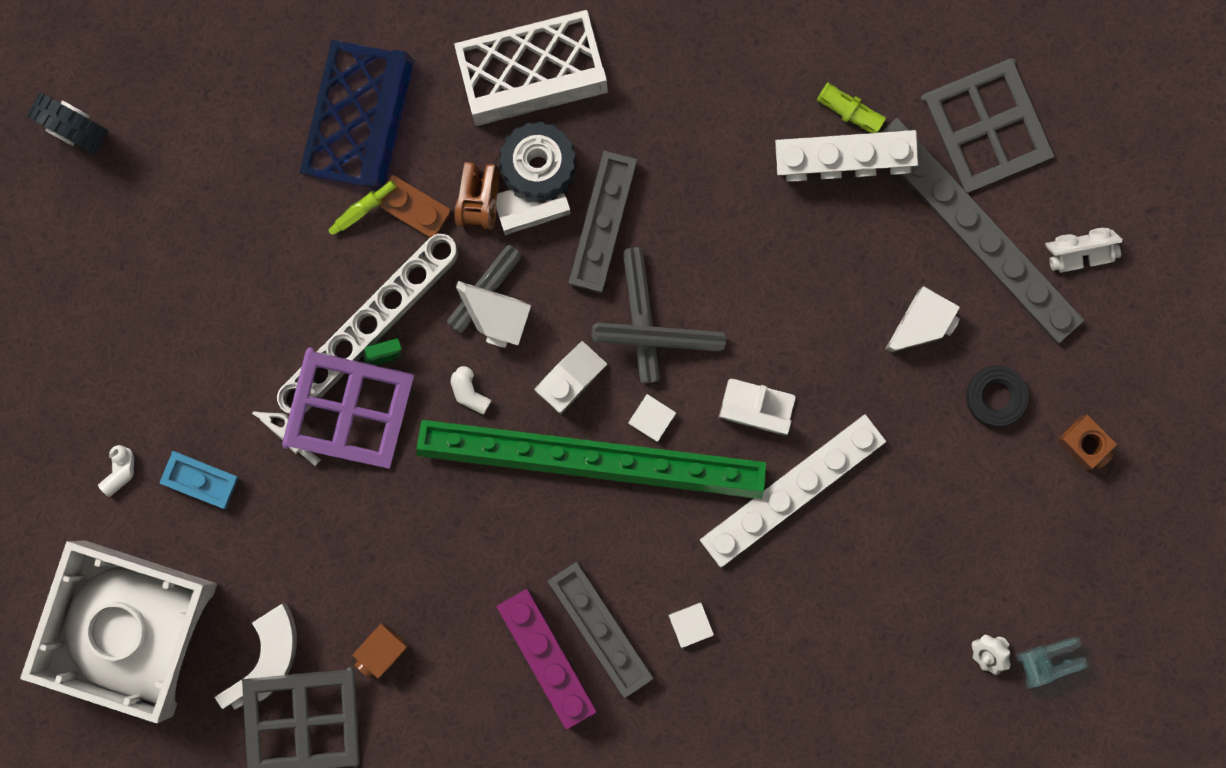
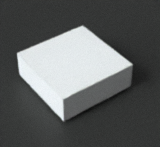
M647 394L628 424L658 442L676 412Z
M701 602L669 614L681 648L714 635Z

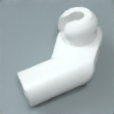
M461 366L452 374L450 381L455 398L460 404L484 415L491 400L474 392L472 384L474 373L470 368Z
M117 445L110 450L109 457L112 459V473L98 484L107 497H111L134 475L133 453L129 448Z

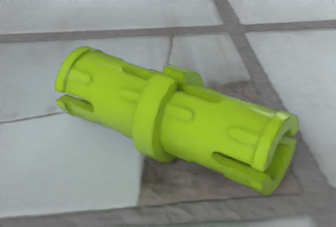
M827 82L816 100L841 115V120L846 123L849 120L868 133H877L886 119L885 116L861 103L859 97L855 96L853 98Z

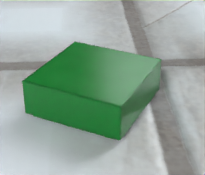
M397 338L364 347L362 357L364 363L377 366L398 360L402 349Z

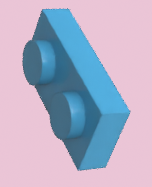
M172 451L160 484L226 509L239 477Z

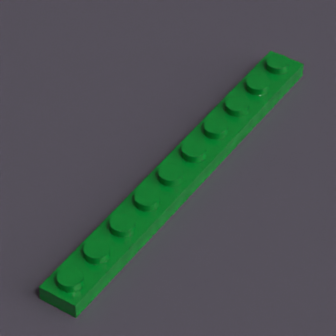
M429 420L421 421L416 448V456L758 499H762L764 493L766 462Z

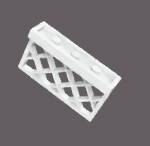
M587 10L454 43L475 126L608 93L605 72L601 64ZM583 22L585 32L579 42L563 35L568 25ZM544 31L553 36L545 51L530 43L535 33ZM512 40L520 45L512 60L497 52L503 41ZM559 40L574 48L566 62L551 55ZM587 40L589 48L583 46ZM478 48L487 53L479 68L466 62L464 51ZM525 49L541 56L533 71L517 63ZM582 52L593 59L595 68L580 71L571 66L578 53ZM492 57L508 65L500 79L484 72ZM546 60L562 68L556 78L546 79L538 74ZM513 68L529 76L521 87L513 88L504 83ZM468 70L475 73L472 79H470ZM480 77L495 84L489 95L475 98L473 87Z

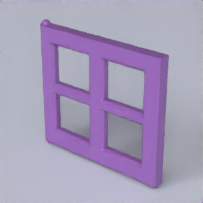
M309 347L305 351L282 442L283 448L293 447L390 469L414 375L315 352L313 348ZM317 367L349 374L342 403L309 396ZM363 378L396 385L389 413L357 407ZM307 405L339 412L332 441L300 434ZM354 416L386 423L379 451L347 445Z

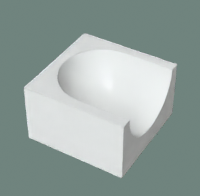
M67 541L20 679L154 723L171 718L177 706L175 691L186 649L204 607L214 595L217 583L88 541Z

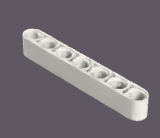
M436 234L429 238L317 352L337 356L335 352L336 346L341 341L346 340L352 343L353 351L345 359L358 361L363 355L364 347L374 345L456 262L458 249L453 239L445 234ZM447 243L451 246V253L446 259L438 260L433 257V249L437 244ZM416 267H421L427 273L424 282L417 285L410 283L408 279L410 271ZM390 292H399L402 296V302L396 309L385 307L384 299ZM367 316L375 317L378 323L376 330L370 334H364L360 330V322ZM301 368L278 391V405L289 414L291 408L287 404V396L291 391L296 390ZM328 369V377L323 383H312L309 396L321 398L345 373ZM307 405L305 412H307L312 406Z

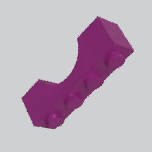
M529 588L497 605V609L565 729L596 713L597 709L562 651Z

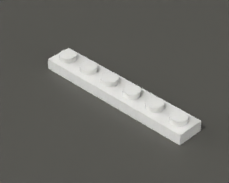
M864 414L765 489L762 499H752L700 539L701 543L721 568L886 442L866 414Z

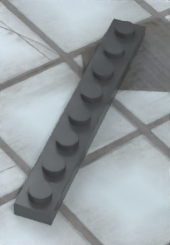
M896 118L880 133L909 130ZM917 140L919 166L911 167L912 173L900 175L1056 344H1059L1084 319Z

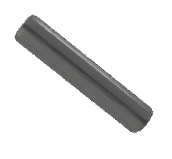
M507 245L475 286L495 292L520 261L522 254L515 247ZM463 301L447 320V324L458 333H462L472 321Z

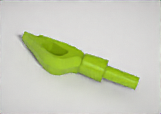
M391 180L377 192L372 190L362 200L351 205L329 228L330 234L334 235L341 230H345L370 210L381 204V199L397 187L395 182Z

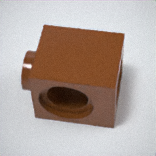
M1088 415L1080 416L1056 440L1085 470L1093 469L1095 466L1101 469L1114 456L1110 451L1117 445ZM1086 435L1091 436L1096 442V449L1091 455L1085 453L1081 446L1082 440Z
M383 622L354 652L353 656L358 660L354 665L368 678L374 675L379 679L409 645Z

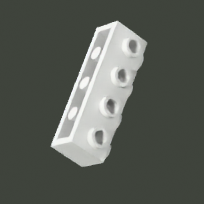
M916 130L775 140L777 175H786V182L805 181L809 173H820L821 179L842 178L841 171L855 170L856 177L877 176L876 169L890 168L891 175L912 173L911 167L919 166Z

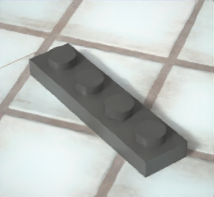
M603 151L569 285L598 293L603 292L637 159Z
M577 561L548 580L553 591L624 698L653 680L652 675Z

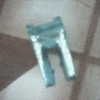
M1073 636L1015 654L1017 661L1022 662L1027 680L1024 681L1026 688L1045 685L1055 681L1056 678L1088 668L1089 664L1085 657H1077L1070 660L1064 659L1061 663L1051 664V659L1054 656L1065 652H1073L1074 649L1080 648L1082 646L1080 637Z

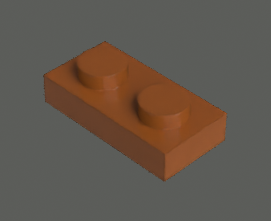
M392 174L388 182L394 181L397 187L381 199L382 203L378 206L430 238L438 234L452 210Z

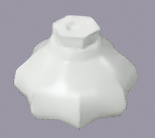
M984 635L972 642L974 652L972 658L980 665L982 670L999 675L1001 671L1007 670L1011 666L1009 660L1010 651L1008 649L1009 643L1003 637L993 638L989 635Z

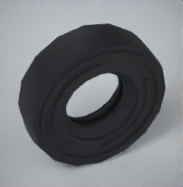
M1002 365L988 366L977 372L969 381L966 390L967 407L972 416L980 423L990 427H1004L1016 422L1026 411L1029 401L1028 387L1022 376L1012 368ZM993 383L1003 384L1010 392V401L1001 410L990 408L984 399L986 388Z

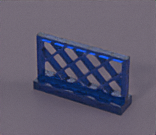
M331 40L300 173L363 186L378 191L385 185L415 62L407 52L394 49L393 51ZM339 50L352 52L357 63L341 73L336 65ZM358 54L367 55V56L364 57L363 59H361ZM377 57L388 59L385 72L373 79L365 65ZM361 68L369 82L353 92L345 78ZM335 71L337 76L332 79L333 73ZM339 82H342L349 96L333 106L328 98L329 90ZM382 82L381 90H380L379 87H378V84H380V83ZM374 88L379 96L377 105L365 112L357 98ZM354 102L361 116L345 125L338 111ZM334 115L341 129L325 139L320 131L321 123ZM374 115V119H373V123H372L371 120H370V117H372V116ZM366 121L371 129L369 139L357 145L349 131ZM346 135L353 149L337 158L330 144ZM318 137L321 140L319 144H317ZM325 148L333 162L322 170L311 168L314 154ZM366 149L365 156L361 152ZM355 155H358L363 163L360 177L347 175L342 167L343 163ZM338 168V170L340 171V173H335V172H331V171H333L334 169Z

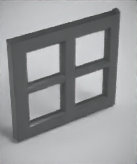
M1010 58L927 92L921 97V100L927 104L960 184L966 193L1054 158L1016 69L1015 59ZM1004 76L1016 107L989 117L977 87ZM968 91L980 122L954 132L941 102ZM1023 120L1035 150L1008 161L996 130ZM987 134L999 165L972 176L960 145Z
M348 667L346 670L242 679L247 768H336L346 766L356 768L359 766L355 670L352 667ZM341 685L343 713L308 717L307 688ZM292 690L294 718L259 721L257 693ZM343 724L345 751L311 755L309 727ZM294 728L296 756L262 760L260 731Z

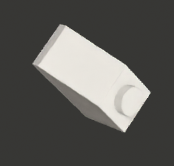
M458 281L456 288L477 330L487 336L486 342L506 348L507 342L518 345L531 305L512 297Z
M923 286L918 290L885 349L889 352H895L939 340L944 334L950 336L960 320L959 317L955 316L960 307Z
M581 341L534 390L561 415L607 366V363Z

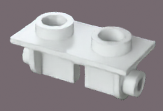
M1096 228L1089 231V235L1079 237L1075 235L1059 236L1054 242L1045 243L1047 249L1055 256L1050 257L1052 271L1058 270L1062 273L1084 268V255H1088L1090 266L1115 262V258L1121 257L1120 246L1116 243H1121L1122 238L1109 228Z

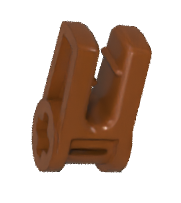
M465 162L459 198L455 206L456 226L466 227L468 224L482 225L483 229L492 230L497 215L496 203L500 168L496 164H487L485 166L484 176L481 179V193L479 197H476L480 170L476 164Z

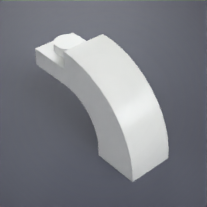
M283 603L252 623L260 638L261 653L256 667L244 679L288 675L296 654L297 633L292 613L287 603ZM242 680L215 697L222 709L232 705L235 710L243 705ZM273 692L257 693L259 702L266 699Z

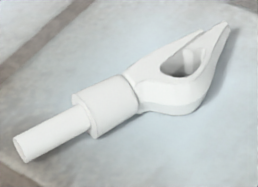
M253 411L252 414L258 417L263 424L283 440L289 418L288 415ZM271 418L283 419L285 421L284 427L273 424ZM289 447L295 454H302L314 466L321 461L311 451Z

